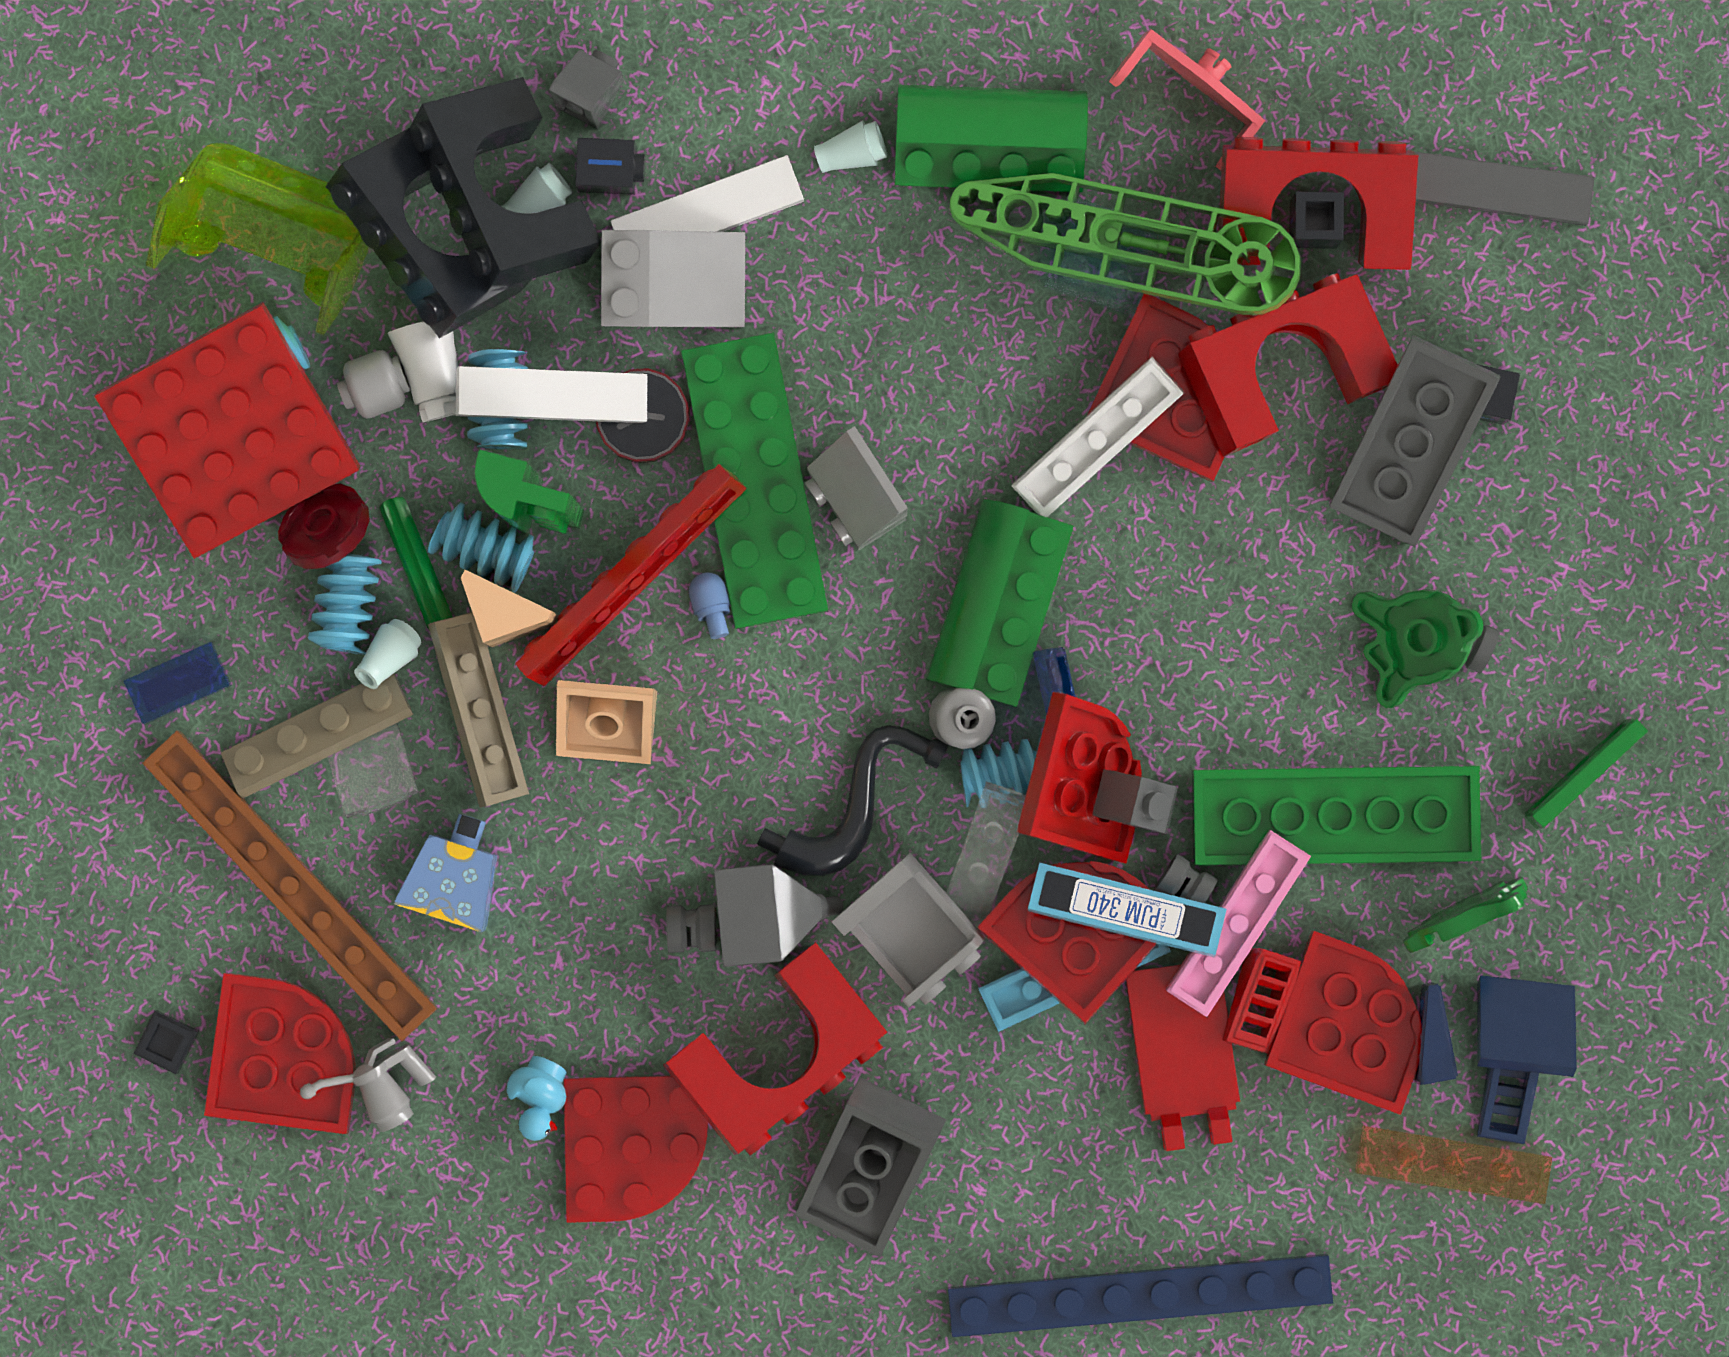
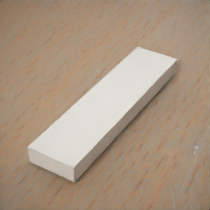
M788 155L616 218L611 220V224L614 230L723 232L802 203L804 198Z
M1151 357L1012 484V487L1038 515L1048 517L1184 394V390Z
M459 366L456 368V416L645 423L647 422V374Z

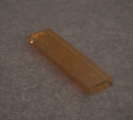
M1362 1125L1355 1173L1545 1204L1553 1157Z

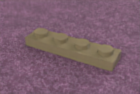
M473 612L428 624L479 807H486L529 794L487 644L482 641Z
M394 673L376 689H371L361 683L221 752V756L236 792L242 798H245L414 714Z

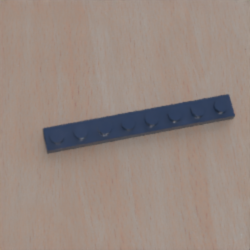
M1328 1254L948 1287L952 1337L1333 1304Z

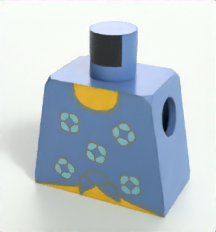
M459 814L450 840L436 835H429L394 904L475 931H485L488 923L497 855L478 849L486 822Z

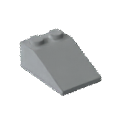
M602 230L601 326L745 327V232Z
M855 426L846 431L807 467V472L811 479L806 481L805 485L819 507L826 502L831 507L837 518L830 522L844 546L853 542L859 551L906 521L907 506Z

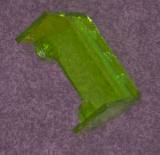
M212 143L201 150L158 202L146 266L155 269L172 247L180 249L187 255L198 257L214 252L221 243L233 246L306 275L303 291L313 303L321 307L315 332L324 335L348 302L369 247L363 242L360 232L346 213L334 203L331 193L325 187L328 182L226 143Z

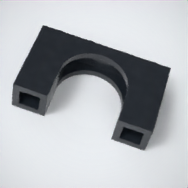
M524 77L423 103L410 126L412 142L415 148L423 153L430 168L432 185L436 192L442 193L450 210L451 226L457 235L462 236L469 251L471 269L477 277H481L487 292L587 263L601 243L600 237L582 200L538 213H517L507 210L491 200L478 183L474 170V158L487 151L530 140L543 118Z
M410 127L343 162L325 187L331 193L336 206L346 213L358 229L363 242L373 249L388 269L393 282L403 289L417 308L420 318L432 328L440 339L517 295L526 287L531 279L487 292L481 277H477L471 269L469 255L453 256L440 253L424 244L414 234L404 214L403 199L432 182L429 165L423 153L419 152L412 142Z

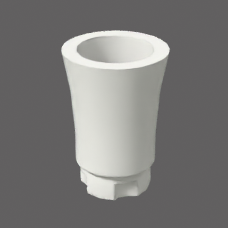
M423 321L388 332V336L399 356L408 380L414 404L419 405L422 422L456 415V368L459 365L453 331L439 339L432 328Z

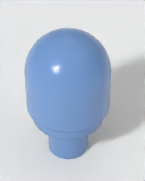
M701 573L691 581L689 586V597L694 615H697L698 621H706L711 639L725 637L729 635L724 616L730 613L729 606L731 605L725 583L714 573Z

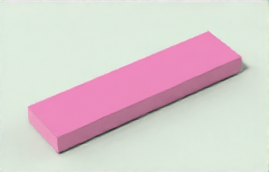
M1269 830L1219 906L1227 910L1215 958L1189 952L1167 986L1166 991L1207 1017L1311 856Z

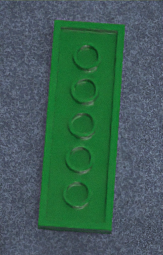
M774 332L681 350L704 470L706 472L720 464L735 475L747 488L714 520L735 629L828 612Z
M1480 766L1192 770L1194 865H1247L1269 830L1310 855L1311 857L1307 864L1481 861Z

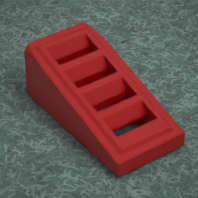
M1251 948L1242 964L1223 1041L1264 1054L1270 1053L1297 980L1301 965L1300 960L1262 948ZM1264 966L1276 970L1275 978L1262 974ZM1257 985L1272 989L1270 997L1255 993ZM1250 1003L1267 1008L1265 1017L1249 1012ZM1243 1022L1262 1027L1260 1036L1241 1030Z

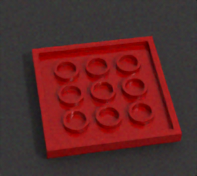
M263 302L103 388L94 396L194 559L360 469V464Z

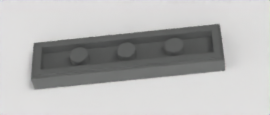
M1415 152L1419 155L1416 202L1586 226L1589 223L1595 177Z

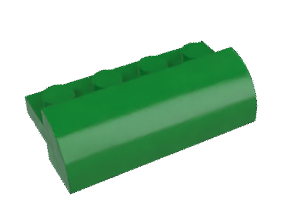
M898 84L895 185L957 188L959 185L969 181L1049 173L1084 180L1088 129L1087 91ZM1056 182L1032 184L1031 190L1070 192L1071 185ZM1011 186L1004 188L1021 190L1022 186Z
M479 449L475 465V479L478 490L488 506L507 523L527 535L530 533L533 520L541 528L562 534L567 533L568 526L580 529L584 510L569 493L542 487L544 480L526 461Z
M982 499L925 680L946 687L976 689L992 701L1017 708L1073 531V525L1029 512V509Z

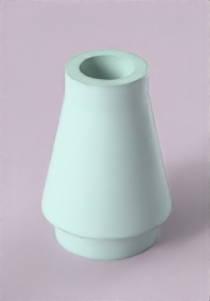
M862 120L828 141L814 146L815 155L822 173L831 170L877 166V160L887 158L885 143L876 121L865 124Z
M548 163L542 169L536 166L512 197L501 207L517 213H538L565 205V198L572 194V190L556 168Z
M398 619L391 620L389 624H382L361 663L354 670L358 680L365 686L376 689L385 679L418 656L417 649L421 645L419 635L410 625Z

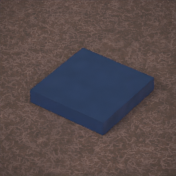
M1480 975L1477 984V1066L1573 1077L1577 1069L1575 986Z

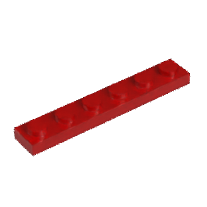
M720 464L700 475L693 485V490L680 503L669 506L661 514L659 523L646 536L634 540L626 549L625 556L612 569L599 574L593 581L591 590L583 598L563 609L557 618L558 622L545 635L533 639L526 646L524 655L515 665L527 678L545 686L747 488L735 475Z

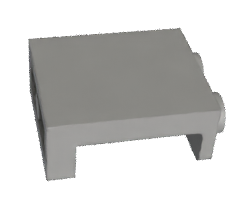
M911 853L905 856L832 921L843 936L851 931L906 995L902 1001L908 1008L918 999L926 1005L946 987L941 979L953 969L961 975L981 957L976 949L986 939Z

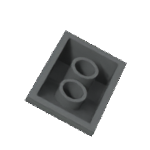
M860 1078L843 1110L795 1216L881 1257L947 1119Z

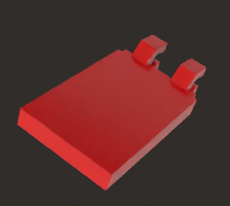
M1182 964L1133 971L1125 980L1144 1114H1150L1151 1121L1160 1120L1165 1151L1185 1149L1180 1117L1206 1113L1211 1144L1233 1142L1228 1110H1235L1236 1102H1240L1232 1043L1223 1041L1228 1022L1225 993H1222L1206 1017L1167 992V986Z

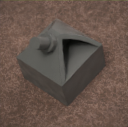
M774 864L714 870L723 967L780 962L818 922L824 921L827 916L839 915L843 910V902L840 897H825L820 893H814Z

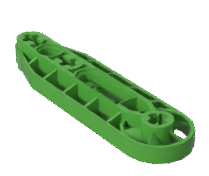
M1055 173L969 181L959 185L950 198V212L961 228L1033 270L1242 315H1262L1278 309L1293 295L1300 279L1301 259L1294 239L1281 225L1263 217ZM1056 182L1071 185L1068 200L1065 201L1032 194V184ZM1022 186V189L1018 191L1004 187ZM1079 188L1118 195L1114 211L1077 203ZM978 197L984 207L997 210V222L994 223L996 219L990 211L976 209L973 217H970V214L964 208L965 204H973L975 198ZM1126 197L1165 205L1161 220L1123 213ZM1019 206L1031 208L1032 217L1025 226L1013 227L1009 225V215L1014 208ZM1172 207L1211 215L1208 230L1169 223ZM1046 210L1047 218L1050 222L1064 224L1067 217H1071L1077 226L1076 230L1068 229L1066 236H1062L1056 226L1044 223L1043 211ZM1219 217L1236 220L1226 224L1216 233ZM1126 227L1187 240L1188 244L1186 248L1170 245V241L1151 239L1124 231L1121 235L1122 228ZM1242 227L1244 228V232L1247 238V242L1244 243L1242 242V238L1239 232V229ZM1279 233L1283 240L1270 252L1266 245ZM988 235L1010 239L1009 247ZM1119 241L1121 246H1132L1167 255L1168 252L1185 255L1184 263L1119 250ZM1019 242L1056 249L1053 266L1031 261L1017 253ZM1200 244L1208 246L1205 253L1204 267L1195 265ZM1065 252L1102 259L1100 274L1094 275L1061 268ZM1250 256H1258L1261 266L1264 267L1261 273L1257 269L1255 270L1256 276H1247L1245 268L1241 265L1244 260L1250 263ZM1111 261L1149 269L1146 286L1108 278L1107 275ZM1275 267L1294 271V275L1292 278L1276 276ZM1157 272L1196 279L1193 296L1154 288ZM1204 281L1208 282L1212 294L1219 301L1200 297ZM1261 289L1266 300L1265 305L1261 304L1258 291Z

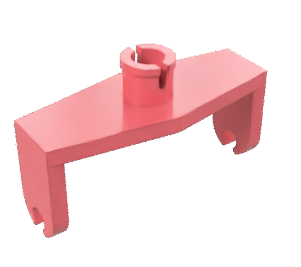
M1152 29L1142 35L1109 80L1113 86H1119L1149 48L1185 80L1245 124L1237 137H1254L1266 121L1220 82L1226 71H1229L1231 68V64L1223 58L1221 61L1218 60L1213 67L1214 62L1220 56L1219 53L1207 48L1202 58L1196 63ZM1222 157L1215 166L1219 170H1222Z

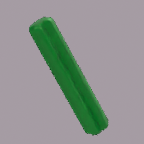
M394 497L384 501L379 506L380 512L429 630L428 624L452 618V613L406 500L403 497Z

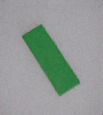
M1638 719L1624 720L1525 812L1526 815L1524 817L1536 829L1545 828L1644 736L1648 730Z

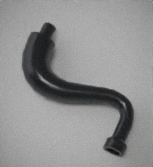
M886 725L875 728L865 737L857 751L846 813L840 825L832 833L823 837H809L790 829L785 838L764 828L757 845L777 854L774 865L798 874L825 876L842 871L857 859L865 847L872 829L876 762L881 749L889 744L899 745L922 756L925 764L937 769L949 745L943 743L938 738L930 740L901 726Z

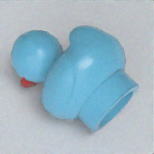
M532 1056L527 1067L515 1070L507 1083L509 1099L512 1100L517 1097L520 1101L533 1107L524 1111L518 1123L522 1135L532 1141L541 1140L549 1132L557 1131V1126L551 1121L550 1114L559 1111L565 1104L567 1097L565 1088L562 1085L567 1073L566 1070L558 1064L539 1056Z

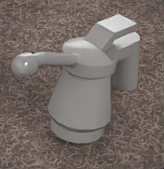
M387 1038L368 1050L365 1062L353 1074L320 1079L312 1085L307 1083L300 1089V1095L304 1099H310L316 1095V1091L323 1087L353 1082L355 1086L360 1087L370 1121L377 1125L380 1132H385L404 1123L414 1114L409 1106V1097L389 1075L387 1070L400 1063L420 1086L430 1083L436 1076L408 1044L375 1061L378 1053L396 1043L394 1038Z

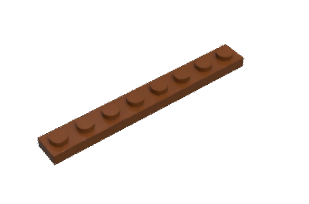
M177 730L142 762L401 1042L438 1009L437 1005L181 731Z

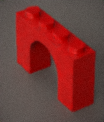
M1235 137L1234 145H1223L1220 208L1263 217L1271 221L1275 200L1288 183L1301 175L1311 172L1333 173L1351 183L1360 201L1361 220L1358 263L1364 269L1411 270L1419 155L1412 150H1406L1407 143L1397 141H1379L1377 149H1358L1359 141L1330 140V148L1311 147L1310 139L1284 138L1282 139V146H1263V138ZM1219 217L1218 232L1226 224L1236 220ZM1242 227L1239 229V232L1242 238V242L1244 243L1247 242V238L1244 232V228ZM1270 242L1266 245L1268 249L1270 247ZM1250 256V263H1247L1246 260L1241 263V265H1261L1258 256Z
M1339 273L1333 274L1314 283L1313 288L1315 292L1300 297L1298 291L1295 290L1293 295L1278 309L1262 315L1237 314L1230 318L1232 326L1217 332L1215 326L1210 325L1188 336L1190 344L1177 354L1223 457L1261 442L1279 431L1259 387L1255 370L1258 350L1264 339L1269 335L1276 333L1298 334L1317 345L1326 356L1347 405L1387 388L1398 364L1358 274L1341 280Z
M816 942L774 975L803 1011L813 1032L814 1048L811 1060L805 1071L795 1081L787 1086L773 1089L758 1087L746 1082L737 1075L704 1033L696 1037L663 1064L672 1078L734 1155L739 1154L745 1149L749 1156H751L772 1139L767 1130L781 1119L786 1125H789L809 1108L804 1101L818 1089L824 1095L846 1078L841 1071L854 1059H857L862 1065L883 1048L878 1040L888 1032Z

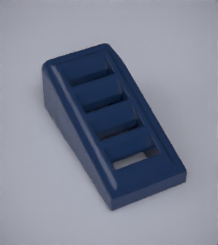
M1433 982L1424 983L1420 993L1419 1006L1422 1033L1420 1034L1421 1048L1418 1057L1419 1064L1415 1074V1083L1419 1085L1452 1080L1458 1076L1441 986Z
M1487 1067L1477 1137L1525 1144L1539 1073ZM1501 1075L1524 1079L1523 1086L1498 1083L1499 1077ZM1500 1095L1521 1099L1520 1106L1495 1102V1097ZM1492 1113L1518 1117L1517 1126L1491 1122Z

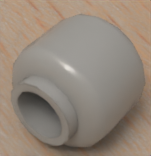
M378 350L345 363L343 367L345 380L337 382V387L346 409L355 407L358 413L366 419L401 407L405 403V393L411 391L399 356L391 358L389 353L384 350Z
M949 687L936 696L932 701L929 711V723L934 735L943 743L960 749L975 748L984 743L992 734L996 722L995 709L990 699L976 689Z

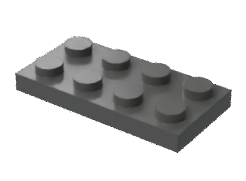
M1412 335L1329 507L1416 547L1500 380V375Z

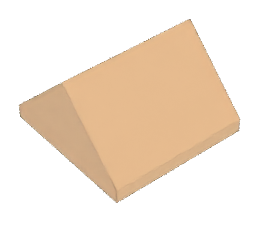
M464 570L461 576L462 584L482 641L490 647H495L552 627L557 623L558 615Z
M558 680L556 756L651 764L657 691L652 688Z

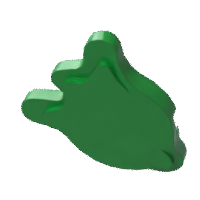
M1423 589L1407 592L1395 599L1385 598L1373 592H1360L1354 597L1352 602L1354 614L1374 627L1377 632L1376 639L1365 645L1363 653L1365 658L1380 674L1376 696L1377 701L1385 708H1394L1402 704L1409 692L1417 686L1438 683L1454 676L1467 661L1473 642L1481 636L1483 631V620L1476 610L1464 608L1450 595L1439 590Z
M1518 877L1508 883L1504 881L1496 883L1430 916L1419 926L1407 932L1408 936L1403 940L1407 951L1413 953L1431 946L1435 939L1434 932L1438 933L1441 941L1446 942L1489 921L1511 914L1524 906L1523 900L1527 898L1526 891L1528 886L1523 877Z

